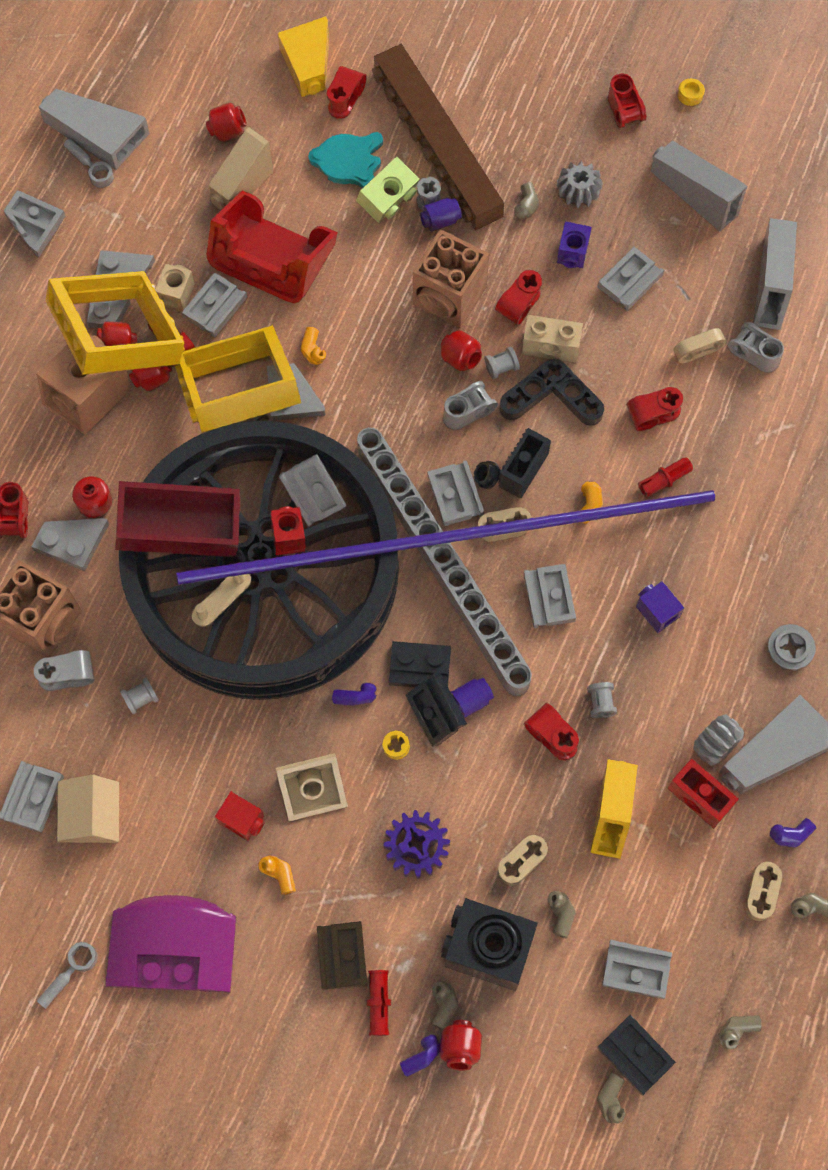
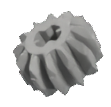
M582 160L578 166L570 162L568 169L562 168L559 179H557V189H559L560 198H566L567 205L572 202L576 203L577 208L581 206V203L589 207L592 200L597 201L603 185L600 179V170H593L592 163L588 166H583Z
M727 714L718 716L694 741L693 750L698 754V757L704 762L706 761L710 766L719 764L742 740L744 730L739 727L740 724L733 718L731 719Z

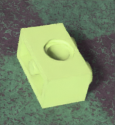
M396 157L360 190L356 201L378 223L385 217L389 220L399 210L398 205L403 200L408 202L417 193L416 186L420 179ZM384 189H392L395 192V195H388L384 191Z

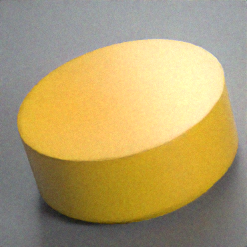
M697 79L683 80L677 92L679 101L687 106L699 104L704 96V85Z

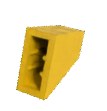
M325 16L279 32V49L301 97L315 95L325 90L329 48L327 17Z
M607 760L590 853L621 859L631 824L638 765L624 761Z

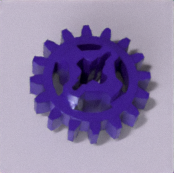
M414 810L412 818H408L405 813H402L401 823L396 820L392 821V826L395 830H386L385 836L391 839V841L384 842V849L391 850L386 855L387 861L396 860L393 865L395 871L403 867L405 877L411 871H415L416 878L420 879L421 871L425 870L431 876L432 866L439 869L442 868V862L439 858H448L449 853L443 848L450 846V840L442 838L448 833L447 828H438L440 825L439 818L432 822L430 821V812H426L422 818L419 817L418 811ZM415 825H421L430 830L423 831L417 829ZM404 830L406 835L404 842L396 846L397 838ZM412 834L418 842L424 841L422 843V855L415 846L411 847ZM438 843L437 850L430 859L428 854L429 848ZM410 857L416 859L419 864L410 863L404 859Z

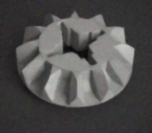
M787 624L780 626L771 634L767 651L772 657V662H776L782 669H793L796 671L806 667L812 661L816 646L812 635L806 629L798 625ZM789 639L793 646L800 647V649L794 652L793 658L789 650L782 649L786 647Z

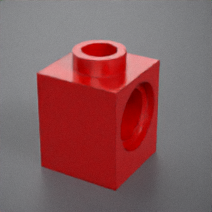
M284 506L277 510H272L271 527L276 556L305 552V534L300 507ZM286 526L294 528L291 531L282 530Z
M232 791L214 816L218 824L246 841H249L252 835L256 837L265 824V821L262 820L264 818L263 811Z

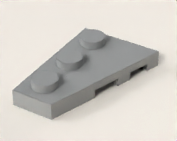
M100 250L96 275L144 271L146 274L148 269H151L155 263L154 255ZM131 299L90 303L86 322L88 328H101L106 321L120 322L131 304Z

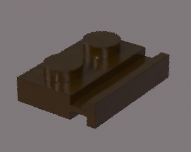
M362 922L316 926L322 990L368 986Z

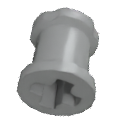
M433 177L422 178L418 182L417 205L423 211L424 205L441 200L439 195L441 187L439 181Z
M511 346L507 347L505 352L492 357L487 355L484 358L486 368L492 379L498 378L499 374L511 369L514 371L520 369L517 355Z
M147 678L142 679L141 684L128 691H120L133 715L137 713L138 708L147 703L159 701Z
M600 682L587 687V692L591 694L593 710L590 712L592 718H607L617 714V708L613 706L611 692L614 690L613 683Z

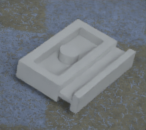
M633 247L598 282V288L615 302H620L625 306L624 309L628 311L663 276L664 269H659L654 265L655 262Z
M214 273L182 311L183 318L203 331H208L215 338L247 299V292L239 290L236 285Z
M317 454L292 467L290 470L281 473L279 476L295 505L300 507L301 515L308 527L346 506L345 501Z
M463 461L462 464H452L427 471L444 526L471 519L473 516L484 515V509L467 461Z
M566 565L542 567L532 571L524 570L523 575L533 627L538 628V626L544 625L553 626L576 622Z
M21 761L1 809L0 819L42 833L57 796L58 781L63 780L64 776L61 773Z
M610 940L602 987L665 999L672 952Z

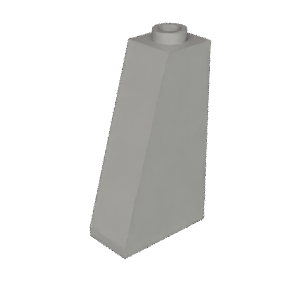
M55 89L49 96H46L39 106L43 121L67 138H71L76 144L103 162L108 163L116 170L150 134L146 118L142 115L59 89Z
M671 141L665 147H659L652 156L651 172L719 232L739 215L748 187L743 182L674 141Z
M769 219L764 237L753 324L758 327L781 330L793 291L797 222Z
M799 695L722 767L719 772L722 775V781L729 789L737 790L742 794L828 752V722Z

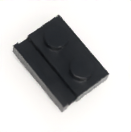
M393 641L389 685L416 687L424 680L429 679L431 674L440 672L448 686L451 646Z
M440 672L431 674L429 679L424 680L406 694L432 747L442 744L458 732V729L467 725Z
M631 1014L597 1047L642 1096L676 1063Z

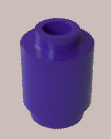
M445 198L424 205L423 212L420 213L423 227L429 228L431 232L456 224V221L462 218L459 204L455 198Z
M483 677L478 680L474 678L451 691L464 718L489 705V701L494 698L490 686Z

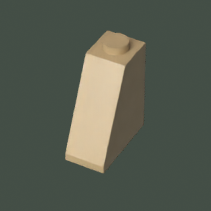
M250 127L244 131L208 185L211 195L210 200L218 209L222 210L242 190L252 194L273 173L268 140Z

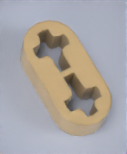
M715 328L679 342L673 348V351L679 363H687L718 351L727 341L721 329Z
M522 507L489 512L480 517L478 526L486 525L487 522L496 524L514 521V517H519L520 520L529 519L531 515ZM528 531L483 537L482 539L488 542L519 537L525 535Z
M530 835L524 838L502 859L498 868V876L501 882L509 886L517 885L543 862L547 855L548 847L542 837ZM530 843L532 846L539 844L541 846L539 849L540 856L533 854L526 860L523 856L528 852L527 844ZM520 861L522 865L517 870L519 876L517 878L513 875L506 877L507 869L505 865L508 864L512 867Z
M772 862L761 863L752 873L745 910L747 915L755 921L766 920L774 913L782 882V872ZM768 869L770 870V876L775 877V880H771L765 889L762 888L764 878L759 876V873H764ZM763 894L765 895L763 905L768 907V910L758 914L757 907L753 906L752 902L756 903L760 899V895Z

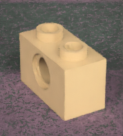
M528 315L522 355L576 363L583 323Z

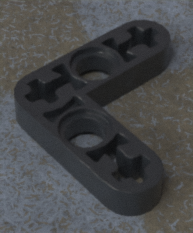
M549 359L507 391L500 400V413L509 420L520 418L552 392L585 425L592 426L598 424L602 420L604 413L602 401L559 359ZM549 369H551L553 372L559 370L558 377L555 374L551 375L547 379L546 384L544 380L549 375ZM529 384H537L541 391L536 395H531L527 393L525 387ZM571 386L579 389L580 395L575 398L568 397L565 394V389ZM518 401L516 410L513 407L507 409L508 402L514 404ZM587 407L590 410L596 408V415H594L593 413L587 415Z

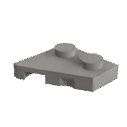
M19 190L16 191L4 209L8 220L38 257H40L66 217L63 210Z
M295 363L289 364L296 379L302 403L271 412L272 421L326 415L324 405ZM274 365L267 366L268 384L280 381Z
M105 518L44 522L31 547L38 553L85 571L109 526V522Z

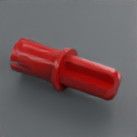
M686 457L665 469L660 467L658 472L638 482V488L645 498H649L665 487H672L674 481L693 470V465Z

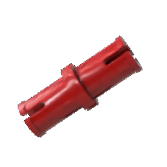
M389 970L368 971L369 999L366 1000L370 1017L369 1036L389 1035L388 1006H391V999H388Z

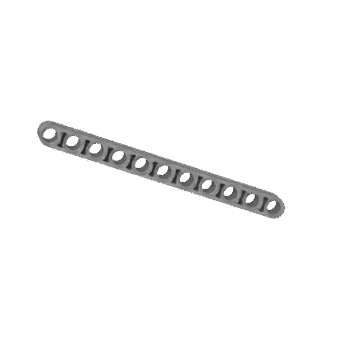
M369 427L360 431L357 436L359 456L380 483L390 506L409 536H418L425 532H443L382 434L377 429ZM367 442H374L377 444L375 447L367 448L364 446V444H366ZM382 464H387L391 466V468L386 471L378 469V467ZM403 487L405 491L403 493H395L392 489ZM411 509H416L420 512V514H418L417 516H409L406 514V512ZM451 543L418 547L417 549L505 690L513 696L524 695L530 687L531 670ZM444 555L450 560L446 563H439L435 558ZM453 579H461L464 584L460 587H454L449 582ZM469 602H474L479 605V608L475 611H469L464 606ZM483 626H490L495 632L491 635H484L479 629ZM499 650H505L509 653L510 657L500 660L494 653ZM519 674L525 678V682L514 684L510 677Z

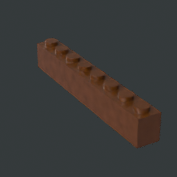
M402 43L375 55L374 68H372L375 80L384 86L389 102L395 103L399 118L402 122H407L413 140L415 142L419 141L422 146L425 159L428 162L431 161L435 166L437 178L440 182L444 181L447 185L450 198L457 200L465 222H470L476 231L503 218L504 201Z

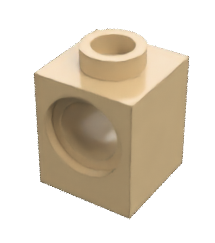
M165 264L155 289L159 299L163 300L165 307L183 311L186 308L195 285L192 271L182 265L173 266ZM174 284H180L178 287H171Z

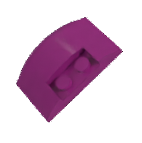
M179 895L153 896L136 900L123 908L119 907L113 911L105 987L231 993L237 917L232 913L228 914L222 908L209 901Z

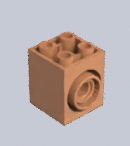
M440 229L413 270V305L461 329L487 288L489 253Z
M89 335L96 348L106 347L100 338ZM68 344L36 373L42 404L84 435L130 392L127 370L83 375Z
M18 560L0 586V630L45 657H51L60 642L69 633L82 610L68 587Z

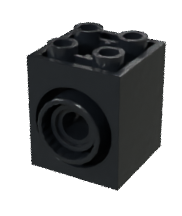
M465 898L463 906L456 905L451 920V928L455 929L453 936H446L442 947L441 957L445 958V967L516 991L538 922ZM488 941H497L502 949L498 952H492L487 949L485 944Z

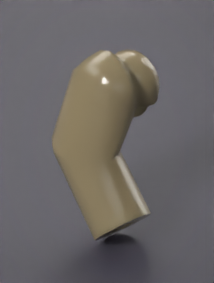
M532 182L524 183L520 187L524 199L520 202V205L514 208V213L519 219H524L526 216L530 217L539 207V200Z
M553 891L548 896V904L558 918L553 934L562 938H568L576 911L565 893Z
M809 893L796 898L791 904V911L795 917L800 919L816 912L828 918V900L815 893Z
M440 981L435 983L432 988L439 1011L431 1024L443 1030L449 1025L457 1011L458 1001L453 987L449 983Z
M733 1016L729 1018L720 1031V1043L726 1049H735L739 1045L738 1041L744 1032L761 1031L760 1016Z
M611 1073L598 1095L597 1101L605 1120L609 1123L617 1124L625 1118V1111L621 1109L617 1094L625 1081L614 1073Z

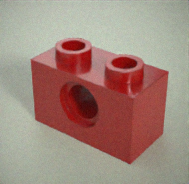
M692 758L674 777L667 788L713 829L739 800Z

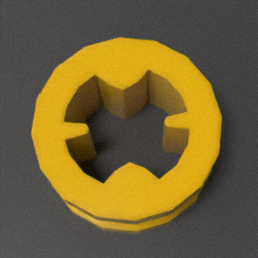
M401 731L389 732L383 739L382 745L387 757L399 760L406 757L409 753L410 744L408 737ZM397 738L398 742L400 740L404 741L400 752H395V749L392 751L388 749L392 745V739Z

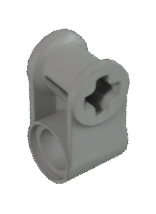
M745 322L741 327L739 335L728 343L729 350L735 356L744 359L760 371L768 373L775 371L779 367L784 352V346L779 339L772 337L751 322ZM765 353H770L774 357L766 356Z
M477 381L446 399L443 422L452 430L462 429L464 426L491 414L497 408L498 403L496 400L491 399L485 391L483 381ZM458 410L462 414L454 415L450 411Z
M79 650L40 659L34 667L35 678L38 680L39 685L47 691L92 684L94 682L90 652ZM53 670L51 678L46 679L47 671Z

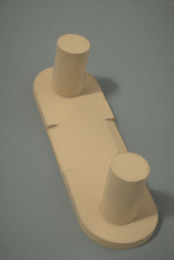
M250 574L227 577L208 597L195 606L192 613L193 622L200 627L210 625L249 587L251 583Z

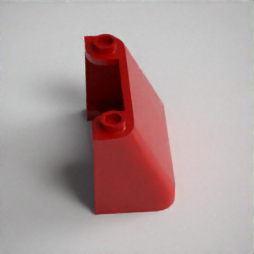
M242 190L211 220L206 253L207 260L213 268L287 302L298 303L307 294L334 248L338 232L324 226H317L311 231L308 239L263 219L264 206L260 199Z

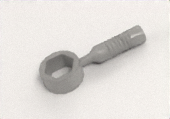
M71 138L65 141L64 147L83 165L90 167L88 171L89 178L94 186L104 188L113 182L114 174L108 163L101 161L93 164L91 157ZM106 170L108 172L106 178L96 179L94 177L98 171Z
M79 942L73 945L68 952V961L71 966L66 972L60 973L46 991L37 999V1002L46 1009L69 983L70 976L75 970L82 972L91 970L98 959L96 949L87 942ZM81 947L90 949L92 959L85 966L76 965L74 955Z

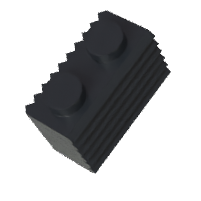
M529 428L525 429L522 438H519V442L514 447L513 452H511V456H508V461H505V465L502 466V470L499 472V487L522 498L547 458L551 440Z

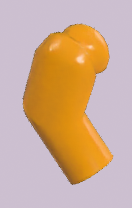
M306 327L300 351L309 363L320 365L326 358V351L324 349L321 351L320 347L316 345L319 331L314 327Z
M271 855L260 859L258 863L260 872L278 880L281 895L296 892L291 867L287 862Z

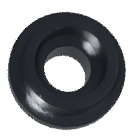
M493 461L479 463L474 471L476 483L484 489L494 487L499 480V465Z

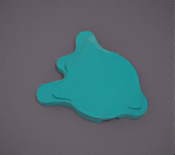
M373 132L364 137L351 134L334 135L309 152V163L327 175L329 181L339 184H355L363 189L374 178V173L381 166L380 158L371 154L383 145V136L379 132Z

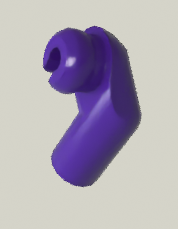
M363 683L360 687L361 691L335 689L332 694V701L334 704L349 706L372 703L377 697L375 695L377 688L374 684Z
M805 818L796 828L783 827L780 824L774 825L770 830V837L780 846L795 848L800 846L817 828L811 820Z
M431 1034L421 1039V1046L424 1048V1051L400 1062L405 1076L408 1077L427 1068L438 1056L440 1043H438L436 1035Z

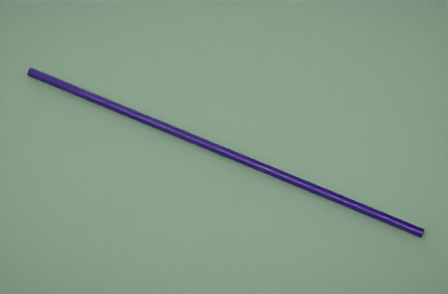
M713 490L184 571L176 573L178 585L714 502L715 493Z

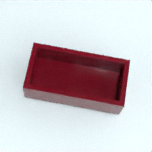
M119 481L115 550L235 557L239 545L240 489Z

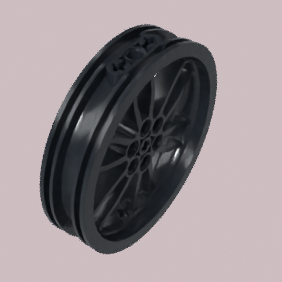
M277 421L234 423L207 431L183 443L163 458L143 480V483L202 486L203 484L208 487L223 488L213 477L219 470L246 462L273 461L264 483L259 518L250 522L244 518L241 511L239 512V536L246 535L249 538L244 543H239L235 557L173 553L149 559V552L119 550L120 578L131 611L154 651L168 666L185 679L209 691L234 698L269 700L291 697L325 685L346 672L363 657L380 635L389 618L396 597L399 576L398 551L250 574L251 581L258 582V586L252 590L246 589L214 620L206 646L202 652L187 644L170 628L160 614L157 605L195 598L215 590L226 578L187 583L151 592L149 573L187 566L217 567L227 565L231 561L239 563L256 561V558L259 556L262 559L265 556L266 559L284 556H276L273 536L266 537L263 535L267 530L272 529L271 508L273 493L284 462L300 464L316 454L331 479L347 490L359 505L363 514L328 520L304 529L305 548L327 537L364 527L370 528L373 542L397 539L393 512L380 483L362 460L336 440L315 430L291 423ZM291 500L288 506L296 508L297 506L294 501ZM289 526L282 528L284 531H290L291 529ZM305 551V552H300V553H296V554L308 553V552H314V551ZM374 559L373 576L366 598L348 616L338 608L325 592L297 573L299 569L339 567ZM278 575L288 577L283 583L278 584L273 581ZM295 590L301 592L320 604L338 623L333 625L323 636H317L298 615L288 596ZM271 596L276 597L294 627L313 646L302 656L294 660L271 665L249 666L247 663L258 636L263 600ZM242 601L251 604L249 626L237 662L232 664L214 659L213 655L225 625Z

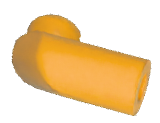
M585 482L581 487V492L586 497V504L581 510L602 507L601 487L596 482Z

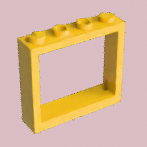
M144 271L53 278L48 280L46 303L83 375L180 364L182 352L185 351L183 336L179 334L173 318L167 313L163 300L159 299L154 284L150 283ZM136 299L158 339L156 342L96 348L73 305Z
M273 325L182 352L180 365L175 366L192 423L198 422L202 433L302 403L296 379ZM267 356L271 357L280 381L201 403L193 378Z

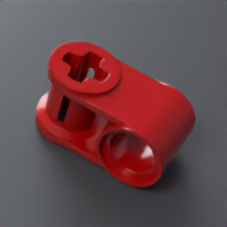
M344 66L338 68L331 85L327 89V98L330 101L328 111L332 117L342 119L351 113L357 99L364 91L367 81L366 74Z
M624 73L614 75L610 82L607 98L614 113L617 126L623 128L625 124L637 120L640 122L646 121V108L631 76Z
M534 270L523 271L511 287L500 297L495 310L515 324H521L530 309L540 298L541 275Z
M666 387L662 390L639 395L629 400L626 406L636 430L646 431L657 425L676 420L681 413L683 394L677 388Z
M5 482L0 486V538L3 536L26 538L28 535L29 501L20 485L15 482ZM14 494L19 495L16 501L7 502L10 496Z
M545 703L524 722L527 731L537 741L541 742L557 759L563 761L570 760L577 753L579 743L577 732L550 704ZM560 740L563 743L570 741V747L566 744L562 747L559 746Z

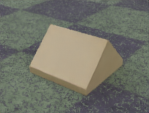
M335 753L276 768L289 821L348 807Z
M96 775L58 781L57 842L118 843L119 782Z

